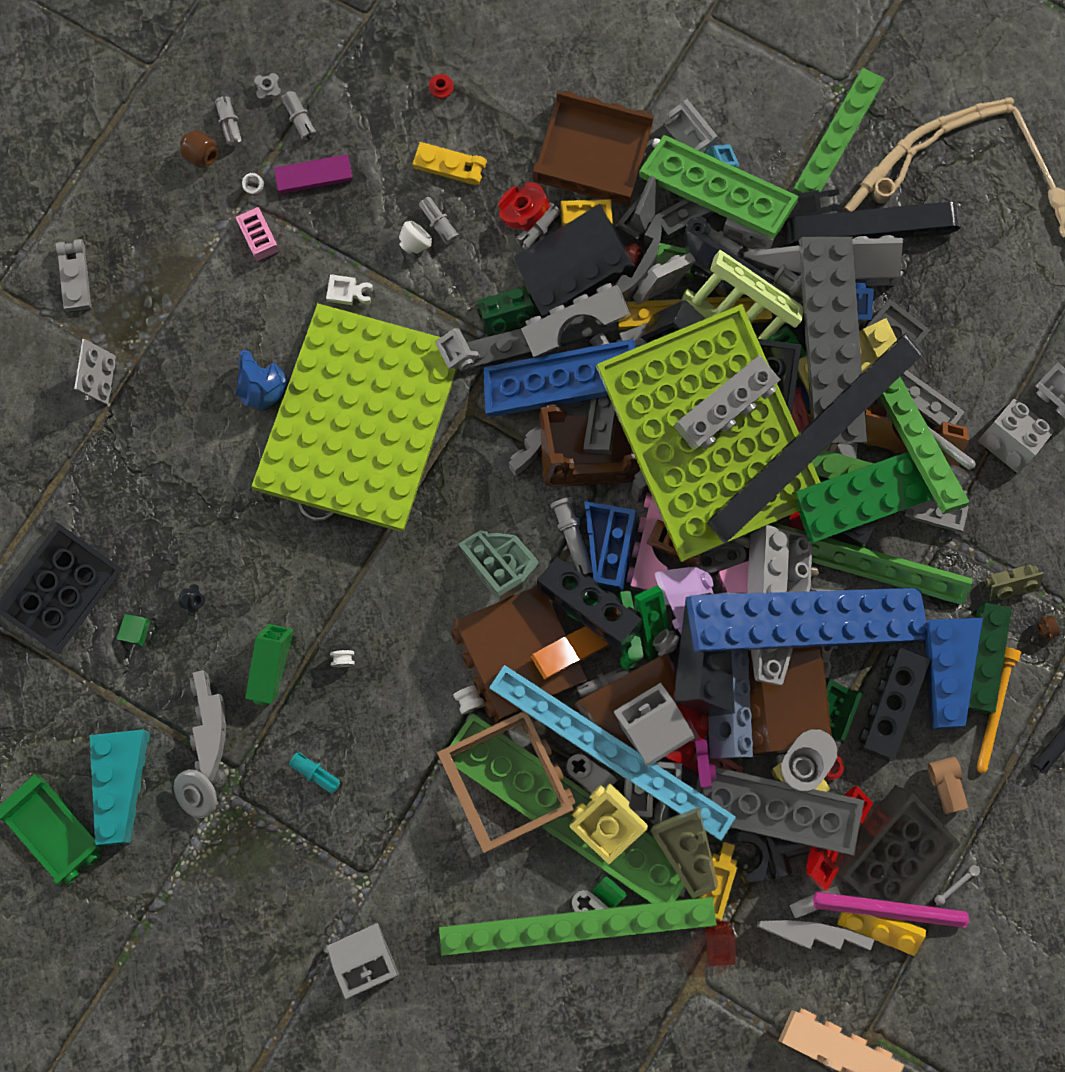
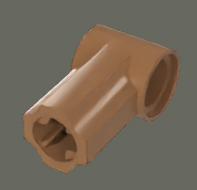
M950 757L928 763L929 777L932 784L937 788L944 814L967 809L968 804L960 781L962 779V771L957 758Z

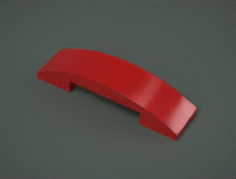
M853 786L844 796L864 800L860 825H862L873 802L858 786ZM811 846L807 861V875L822 891H828L839 869L834 864L839 853Z

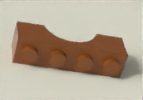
M871 404L865 410L867 442L864 445L886 448L893 453L908 452L885 407ZM942 421L933 430L963 453L965 452L969 441L968 427ZM941 450L949 466H960L959 462Z

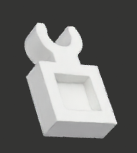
M330 275L326 300L331 303L352 305L353 299H358L363 304H370L371 298L363 296L362 293L366 290L373 291V285L365 282L358 286L356 285V278Z

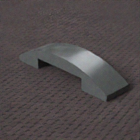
M655 215L644 235L643 248L647 252L634 275L630 278L622 274L616 284L620 288L625 302L633 297L639 289L638 284L648 276L647 271L655 265L661 238V219L657 215Z

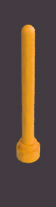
M1009 647L1005 649L996 712L989 715L977 763V771L979 773H985L988 769L1011 669L1015 667L1016 663H1019L1021 651Z

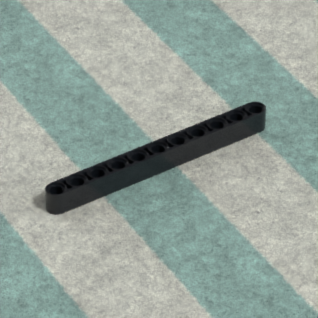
M907 332L903 334L725 503L706 524L723 543L729 541L912 366L925 351Z

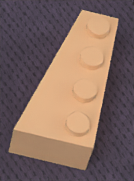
M802 1008L799 1013L791 1011L778 1040L839 1072H901L904 1064L891 1058L893 1055L891 1052L878 1046L876 1050L865 1046L867 1043L865 1039L851 1034L849 1038L841 1034L842 1028L826 1021L825 1025L814 1021L816 1015Z

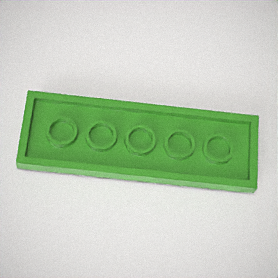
M663 135L639 171V177L648 181L649 177L654 176L658 186L772 239L776 237L798 202L797 195L666 135Z

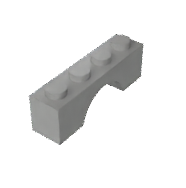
M611 283L596 289L598 293L589 298L587 294L574 299V304L567 308L561 305L550 310V315L543 319L540 316H536L526 321L527 326L521 329L533 357H540L560 348L561 335L565 326L579 316H594L606 326L631 316L620 288L617 285L612 287Z

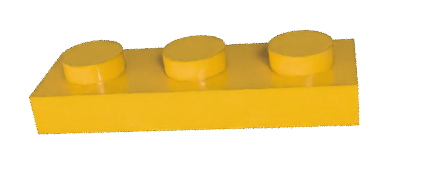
M841 912L837 922L839 926L913 956L916 955L926 936L925 929L899 919Z

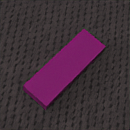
M348 154L274 167L279 194L353 181Z

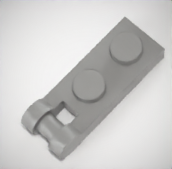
M74 240V243L68 244L57 242L56 251L59 261L64 310L70 312L91 309L83 240ZM76 253V259L68 260V254Z

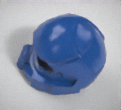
M242 350L238 361L239 375L235 396L240 397L244 405L263 411L275 404L282 396L286 387L285 374L274 362H272V365H268V368L259 367L257 362L253 360L250 352Z

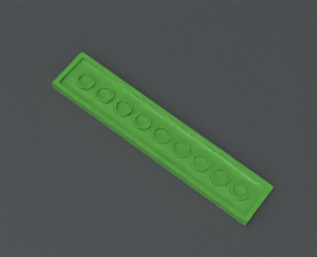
M472 713L450 746L492 726ZM504 734L452 757L459 771L532 821L562 807L539 758ZM563 776L564 779H561L560 782L564 790L570 789L576 802L572 805L574 810L579 804L587 805L592 801L590 798L591 794ZM572 812L542 826L547 832L650 903L676 901L685 887L656 839L646 832L641 834L617 858L608 864L569 827L574 818L571 815Z

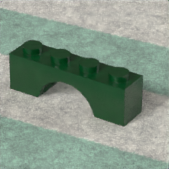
M984 603L977 609L976 618H983L968 707V712L989 716L996 712L1012 611L1010 607Z

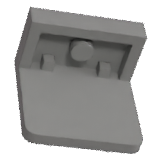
M1014 399L979 438L978 442L1019 474L1053 434V429L1046 421L1031 412L1026 405Z

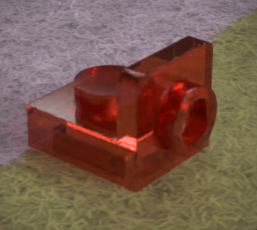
M716 920L715 926L704 927L708 966L735 965V933L731 922Z

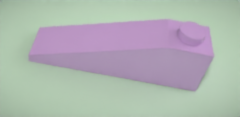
M697 567L664 570L655 573L658 586L663 590L665 606L670 604L676 617L672 623L681 634L686 597L705 593L713 594V580L711 576Z

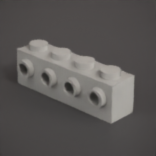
M759 355L673 426L693 450L699 446L704 450L716 440L713 434L720 429L724 433L736 423L733 419L740 412L745 416L756 407L754 401L762 396L765 400L777 389L774 385L780 379Z

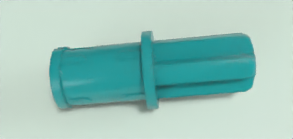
M299 751L292 757L289 766L307 777L308 782L313 781L330 793H334L340 785L339 779L322 769V764L312 762Z

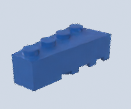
M983 618L938 619L926 622L925 658L931 659L926 671L931 730H956L966 726Z

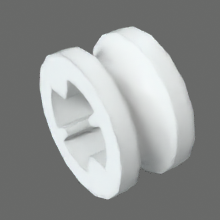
M342 650L330 653V656L333 657L331 667H350L355 665V662L351 659L354 656V651Z

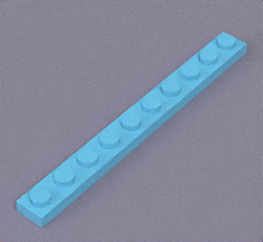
M503 666L489 689L677 813L682 814L700 807L705 831L718 840H722L736 816L655 763L647 766L638 752L507 666Z

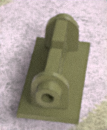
M1029 564L1012 569L1011 573L1014 578H1010L1007 571L991 574L989 578L985 579L987 589L991 588L989 600H1006L1020 593H1032L1041 587L1044 573L1039 572L1037 566Z

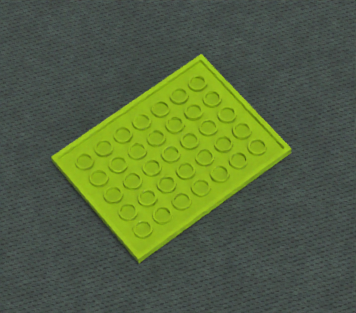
M317 304L253 480L252 490L404 532L457 369H449L435 343L441 337Z
M742 304L596 365L681 562L724 544L706 522L799 434L777 383L774 385L777 390L765 400L762 396L754 401L756 407L748 414L743 416L740 412L733 419L736 423L723 433L720 429L713 434L716 440L704 450L701 446L693 450L673 426L759 355L768 364ZM812 462L729 541L798 512L792 492L821 483Z

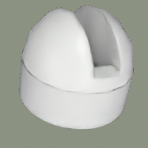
M249 173L244 176L242 186L246 192L258 194L263 189L264 183L259 175ZM249 181L259 184L258 188L249 186Z

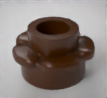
M1042 616L1041 622L1037 623L1039 634L1042 638L1053 641L1054 637L1060 635L1057 622L1053 616L1047 618Z

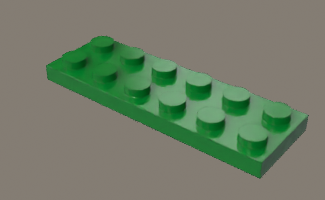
M909 451L792 492L809 543L934 499Z

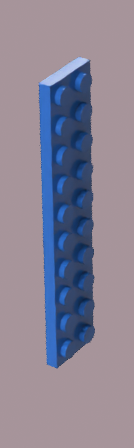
M918 588L690 595L686 598L694 652L909 643L927 640L926 617L921 591Z

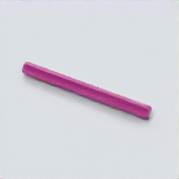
M816 892L812 900L814 908L961 928L967 927L969 923L966 911Z

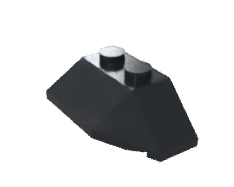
M687 226L683 237L686 254L691 253L696 260L689 270L698 282L705 284L714 272L710 270L713 258L721 250L773 285L774 280L766 276L751 264L693 228ZM721 280L714 289L722 297H727L735 287L727 281ZM743 294L739 299L747 298L749 296Z

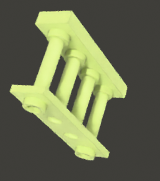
M721 250L713 258L710 269L714 272L713 275L696 294L687 288L682 298V301L686 299L707 319L729 310L743 294L749 296L756 301L746 313L750 323L763 309H768L777 315L759 336L756 335L757 339L767 340L775 334L784 323H789L796 328L802 321L804 312L803 306ZM721 280H725L735 288L716 308L705 299Z

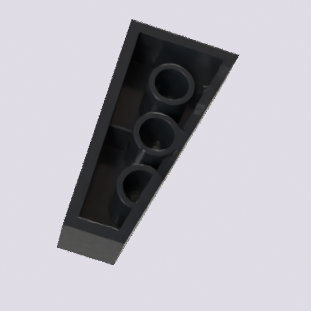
M705 593L699 595H711L712 593ZM685 599L674 702L708 716L735 714L731 651L694 652Z

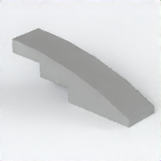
M784 920L757 921L756 927L808 949H811L814 940L835 949H841L843 942L846 941L862 949L871 950L874 939L855 932L819 923Z

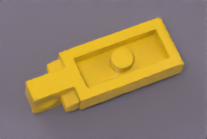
M723 842L719 855L714 853L712 855L718 881L716 890L699 896V898L713 896L715 918L719 921L722 920L737 870V861L731 859L735 845Z

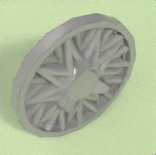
M188 769L178 774L175 778L173 789L179 806L193 817L203 818L210 815L216 808L217 803L216 791L211 781L197 770Z

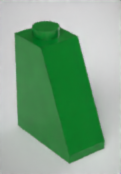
M267 624L256 636L246 699H251L258 705L272 704L277 698L294 629Z

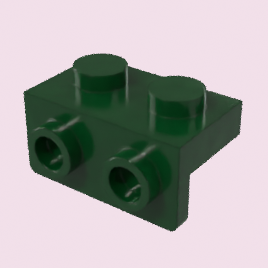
M526 287L512 289L477 300L488 337L521 329L527 326L526 321L535 317L533 303Z
M825 678L831 735L834 741L844 742L862 693L857 690L847 689L832 679Z

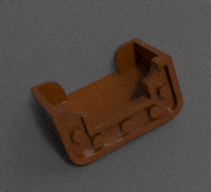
M558 405L541 407L539 415L542 463L546 486L565 487L628 483L636 479L634 476L641 469L618 416L612 453H586L584 451V442L589 415L566 416L565 410Z
M668 653L579 700L573 705V710L633 749L635 747L622 730L614 711L659 683L662 684L671 697L676 686L677 669Z

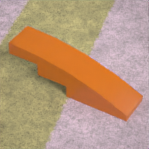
M609 615L606 620L613 622L616 621V617ZM585 626L531 655V658L545 680L559 671L591 657L609 647L610 644Z

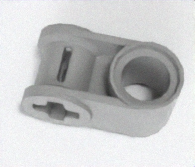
M582 754L573 755L566 763L565 770L568 776L580 784L589 794H592L600 785L605 788L609 784L613 786L617 781L607 770L596 765ZM581 760L584 763L582 768L585 771L584 773L579 771L575 774L572 771L574 766L571 763L572 761L577 763Z

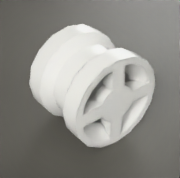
M474 685L453 694L455 700L459 701L461 705L459 710L462 715L484 706L485 701L480 698Z

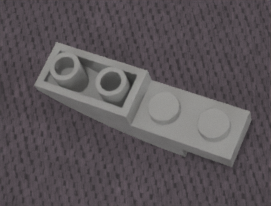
M202 670L193 672L194 680L190 681L192 694L198 697L199 706L195 707L197 720L203 723L201 726L192 727L194 735H190L192 750L197 751L199 760L195 762V769L212 782L219 768L224 749L226 711L224 697L220 694L212 695L208 674Z

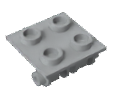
M82 339L74 389L83 393L86 402L94 403L95 400H98L108 405L116 356L88 340Z

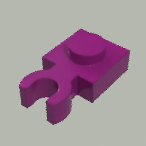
M706 740L695 741L701 790L712 789L711 782H717L715 765H709Z

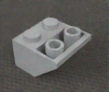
M661 683L614 711L622 730L647 766H650L695 738L675 702Z
M378 923L327 946L334 973L345 999L399 975Z

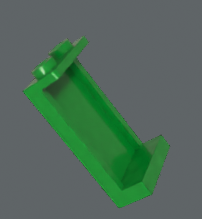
M34 774L0 804V820L4 821L50 873L56 885L71 884L79 877L78 871L85 865H92L101 856L99 852L104 847L95 845V837L42 776Z

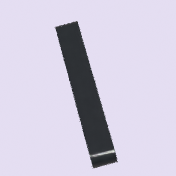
M955 202L797 216L785 221L788 247L799 246V239L801 237H852L854 239L859 236H866L869 239H879L882 236L890 235L894 236V238H911L950 234L961 228L957 203Z

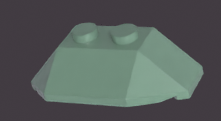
M480 530L458 544L479 578L499 603L521 590L539 564L535 556L516 535L488 534L487 531Z

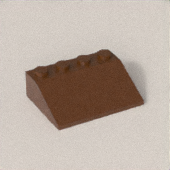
M822 647L793 648L783 685L781 686L755 680L751 650H748L753 756L788 752L796 739L803 732L811 729L822 730L832 737Z

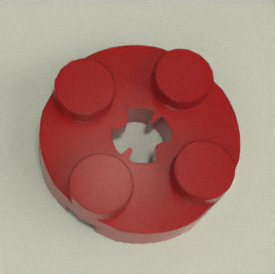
M531 182L524 183L525 187L519 189L517 186H514L501 197L498 205L500 208L499 215L506 226L529 231L549 210L550 203L544 190L538 184Z

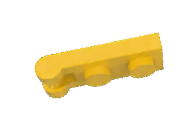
M420 142L413 161V168L469 184L479 185L482 178L480 173L485 168L487 160L478 155L471 156ZM469 166L472 167L471 171L467 172L464 171L465 167Z

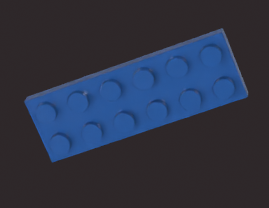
M633 339L484 367L486 415L488 417H495L539 409L548 405H561L609 396L596 365L636 348V344Z

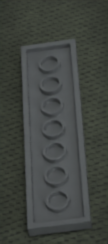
M801 237L799 239L811 421L862 374L852 237ZM865 411L830 444L866 443Z

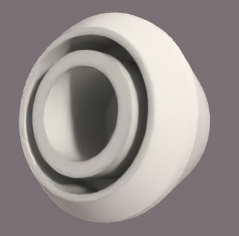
M413 221L403 224L399 235L401 240L399 245L407 253L411 254L414 252L418 254L431 246L432 238L421 226Z

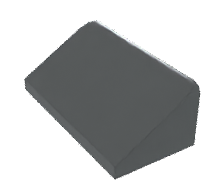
M654 176L649 177L629 224L631 229L643 234L646 233L653 221L662 198Z

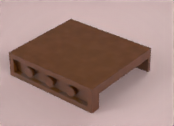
M557 90L556 103L538 162L535 163L533 169V182L601 200H611L612 203L629 207L652 130L654 116L644 110L634 111L625 108L621 104H608L601 102V100L595 97L585 98L578 96L572 91L562 92Z
M537 586L511 596L500 603L497 602L457 619L452 625L451 636L456 645L460 644L464 652L462 654L463 662L467 669H472L475 676L473 679L474 686L479 694L483 693L486 699V703H484L486 712L490 718L494 717L496 723L500 722L502 718L521 710L489 689L504 665L551 696L570 688L574 689L576 686L584 684L587 680L579 662L545 680L533 662L532 654L566 637L549 599L537 591Z

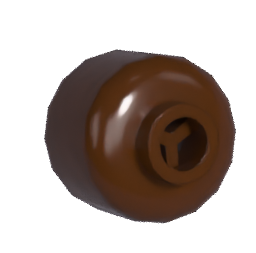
M194 130L181 138V156L194 166L204 168L212 165L217 159L218 149L216 141L202 131Z

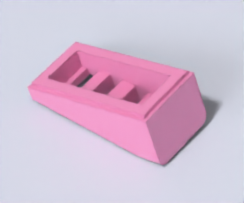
M259 207L236 217L256 262L279 252L278 246ZM252 217H258L257 220L252 221L246 225L243 222ZM256 225H262V227H259L253 231L248 232L247 230ZM265 232L264 235L253 240L251 239V237L259 233ZM266 239L269 240V242L262 244L258 247H255V244L260 243Z

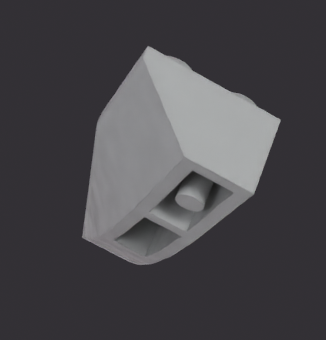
M887 235L879 239H869L866 236L852 239L855 282L866 283V286H894L900 276L902 238H894V236ZM799 246L766 250L751 249L748 252H744L742 259L761 272L765 268L775 276L784 263L788 270L797 276H801Z
M769 525L750 534L747 593L810 591L812 543H809L807 535ZM793 648L751 650L755 680L776 686L783 685Z

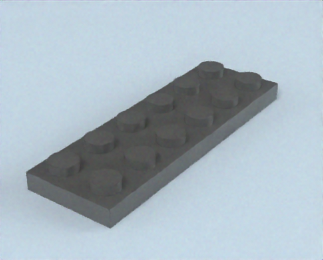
M716 767L717 782H711L712 789L701 790L700 778L698 776L696 791L736 816L729 828L851 856L854 855L864 800L815 789L798 791L790 787L788 783Z

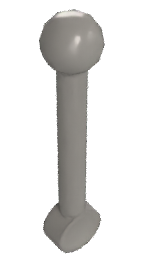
M976 865L970 866L967 874L945 893L935 897V903L939 906L944 905L945 899L972 876L980 874L979 867Z

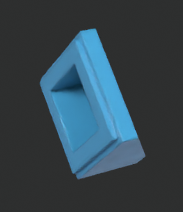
M730 144L711 146L705 152V154L731 166L739 167Z

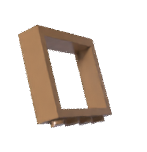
M524 711L437 752L484 854L573 812L572 805L576 803L570 789L564 790L560 782L564 777L558 764L552 765L548 757L552 752L546 739L541 741L536 732L540 730L538 722ZM523 725L562 807L490 841L452 757Z

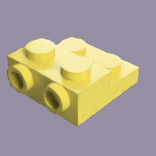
M611 784L605 788L601 785L597 787L590 795L592 801L587 805L579 804L571 814L574 818L569 826L608 864L643 834L648 827L628 807L630 802Z

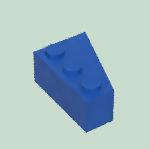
M584 501L593 579L600 589L620 593L624 591L639 516L634 509Z

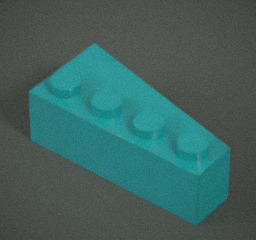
M146 730L90 735L95 845L111 846L130 844L137 809L138 793H140V781L146 761L147 743L151 734Z

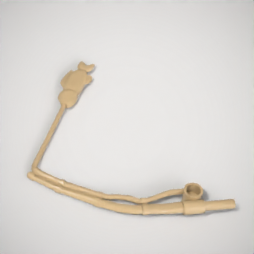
M1013 98L976 104L973 107L941 116L909 133L903 140L901 139L897 143V146L877 167L870 171L861 182L860 189L843 208L844 212L855 211L868 193H872V198L877 203L883 204L888 202L904 180L911 159L917 151L927 148L942 134L950 132V130L979 119H985L986 117L1013 113L1051 187L1048 191L1049 201L1055 210L1060 224V234L1065 238V190L1056 188L1019 110L1012 106L1014 103ZM941 127L933 137L911 148V145L920 137ZM907 153L897 180L893 182L889 178H884L893 165Z

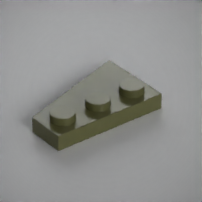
M700 807L654 825L651 833L692 899L716 890L718 881Z

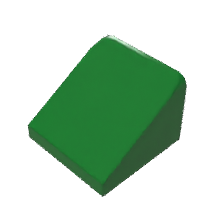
M125 614L117 640L143 647L151 621L147 618Z
M604 877L592 892L608 908L616 907L626 896V893L608 877Z

